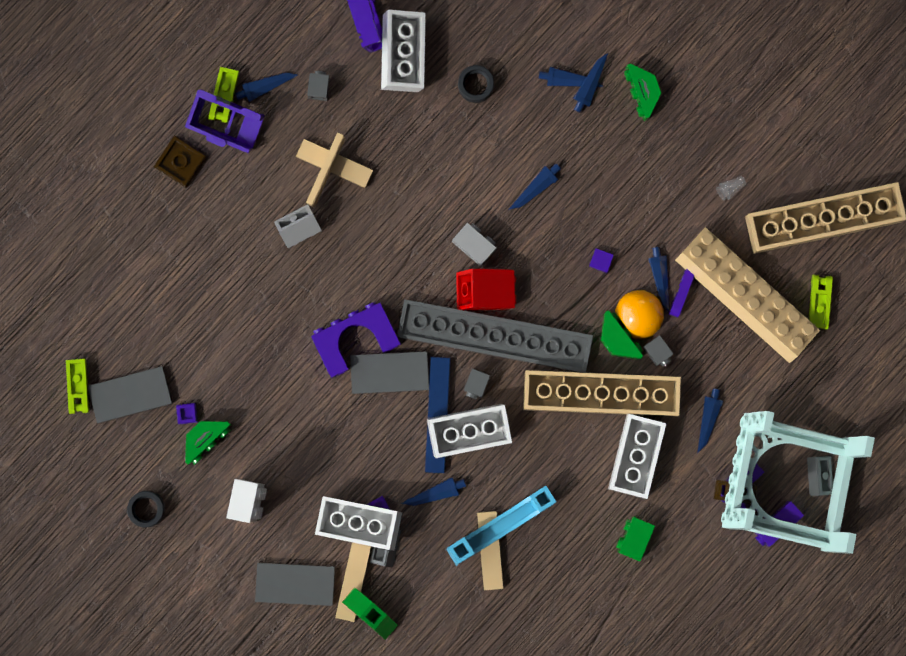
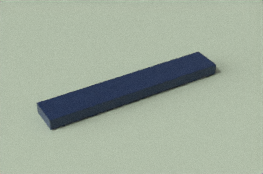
M431 357L428 418L447 415L450 358ZM427 423L425 472L444 473L445 456L434 457Z

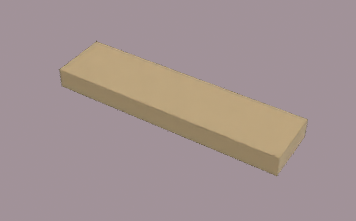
M338 132L306 201L312 207L316 206L346 140L344 135Z
M304 139L296 157L322 168L329 150ZM338 155L331 173L366 188L373 170Z
M497 512L477 513L478 529L495 519ZM499 540L481 550L484 590L503 589Z
M352 542L335 618L351 622L355 621L356 614L344 605L342 601L354 587L361 592L371 546Z

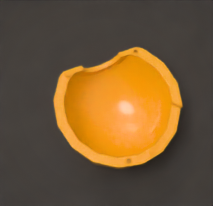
M634 290L625 294L619 300L615 309L616 315L630 332L633 339H646L653 336L660 329L664 320V309L660 300L654 294L645 290Z

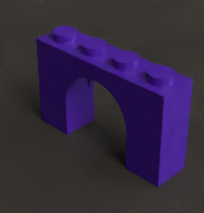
M372 302L366 305V310L360 313L356 310L348 314L349 318L343 321L340 318L331 322V327L327 329L321 327L313 331L314 335L311 338L331 378L349 371L339 350V340L344 331L350 327L363 326L371 330L383 354L400 346V342L381 303L376 304V302Z
M757 463L753 470L752 483L764 473ZM722 485L721 496L725 494L726 485ZM787 501L771 517L795 524L804 515L791 501ZM741 503V508L746 509L745 503ZM755 533L757 535L755 539L762 546L770 547L779 539Z

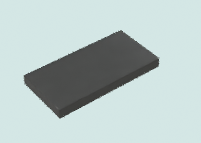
M427 352L350 355L352 394L429 390Z
M163 366L88 386L98 424L173 404Z
M257 563L255 602L333 606L335 567Z

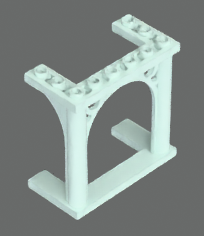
M773 412L744 413L740 421L741 432L736 441L738 446L737 452L732 462L734 465L733 473L729 477L730 488L725 497L726 508L721 517L722 528L740 529L819 547L824 552L853 554L856 534L840 532L854 458L871 457L875 438L870 436L839 438L773 421ZM755 436L762 440L763 446L761 449L756 448L753 443ZM767 438H772L771 443H768ZM788 443L839 455L825 531L775 519L759 506L752 489V474L758 459L765 451L773 446ZM752 451H754V452H755V454H754V457H753V458H751V455H752ZM744 488L747 489V494H746V495H743V493H744V491H745ZM749 499L751 501L749 509L741 508L743 500Z

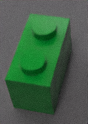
M631 517V520L627 519L623 530H626L624 537H620L616 548H619L617 552L640 562L655 526L635 517Z

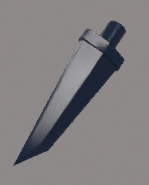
M608 53L596 61L578 92L574 95L573 99L578 101L574 108L575 111L581 113L584 105L590 107Z
M550 67L549 72L539 71L538 79L547 80V86L581 87L587 76ZM598 82V84H597L596 87H603V86Z
M285 72L242 84L244 90L235 93L238 100L247 97L248 101L251 102L298 75Z
M557 164L550 170L544 166L509 209L522 207L555 183L558 179L554 175L561 168Z
M660 247L652 248L654 257L648 259L660 302L669 312L667 256H661Z
M713 388L711 397L705 396L698 452L707 445L719 410L723 404L722 400H718L720 393L718 389Z
M453 477L402 502V504L416 506L448 497H455L459 495L458 489L466 487L464 479L454 482Z

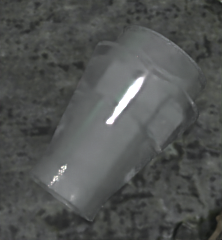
M742 176L720 183L716 190L722 200H730L739 190L746 186V182Z

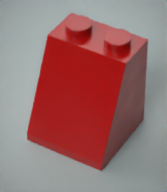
M469 269L457 272V309L468 311L508 310L515 308L517 299L515 295L516 277L514 270Z

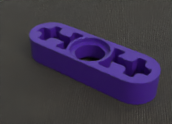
M688 269L684 271L679 285L680 288L675 295L669 315L677 318L681 313L694 278V274Z

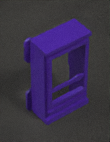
M347 0L357 32L361 35L359 38L363 41L361 43L362 48L370 53L382 49V26L374 5L376 0Z
M201 89L197 91L185 127L205 135L206 140L221 147L227 144L249 153L253 150L265 115ZM206 100L233 111L228 126L225 128V134L198 123ZM237 112L245 117L238 137L234 138L229 136L228 133L231 131L230 127Z

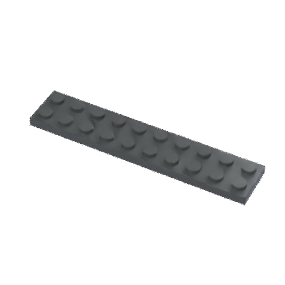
M404 299L397 337L586 373L593 335Z

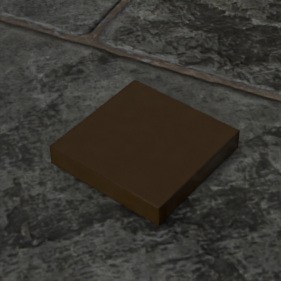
M174 135L153 167L186 188L207 156Z

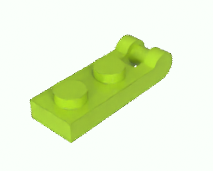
M220 67L214 95L233 102L239 71ZM212 103L209 119H219L224 123H228L231 110L224 107L223 113L218 112L217 108L220 105Z
M812 275L809 321L818 329L827 330L829 327L832 276L823 278L819 277V275ZM819 285H824L825 290H818Z
M86 359L66 360L69 414H76L79 411L89 413ZM75 398H81L82 404H75Z

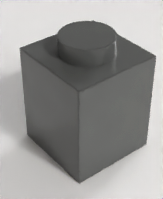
M315 71V73H310L308 99L327 101L330 78L329 75H326V72Z
M658 336L643 347L655 366L661 364L663 367L671 361L670 356L673 353L661 336Z
M472 369L464 391L467 392L466 396L476 400L477 397L482 398L490 375Z

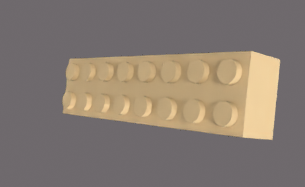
M897 182L750 213L745 216L753 254L902 223L906 220V214L899 183Z
M706 227L675 260L685 270L688 269L693 273L695 279L789 363L800 355L820 331Z
M526 370L523 410L677 417L679 416L681 377Z

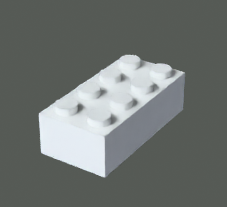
M387 10L383 14L381 90L419 92L424 88L425 13Z
M504 404L427 418L435 458L512 443Z
M632 414L626 415L608 487L609 490L648 499L666 423Z
M235 479L226 518L247 523L257 522V519H261L263 508L260 507L261 500H265L267 489L264 488L265 484Z
M323 496L315 535L394 551L402 512Z

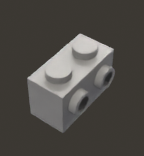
M308 204L274 221L287 248L297 245L299 242L322 231Z
M467 223L453 238L452 243L481 267L495 252L496 247L494 245L496 243L488 236L486 238L480 234L481 230L476 225H469Z

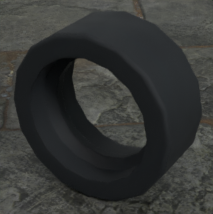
M473 65L462 71L459 76L458 88L459 93L464 99L469 102L479 103L488 99L492 94L494 79L488 69L483 66ZM479 73L486 78L487 88L482 94L473 95L466 90L465 80L469 75Z
M141 491L133 495L129 500L127 514L136 526L143 528L153 527L163 519L165 504L157 493ZM142 498H150L157 505V514L151 520H141L135 513L136 503Z

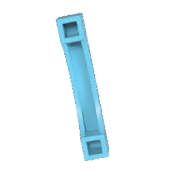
M545 486L484 526L452 544L446 550L457 566L556 503V500L547 486Z

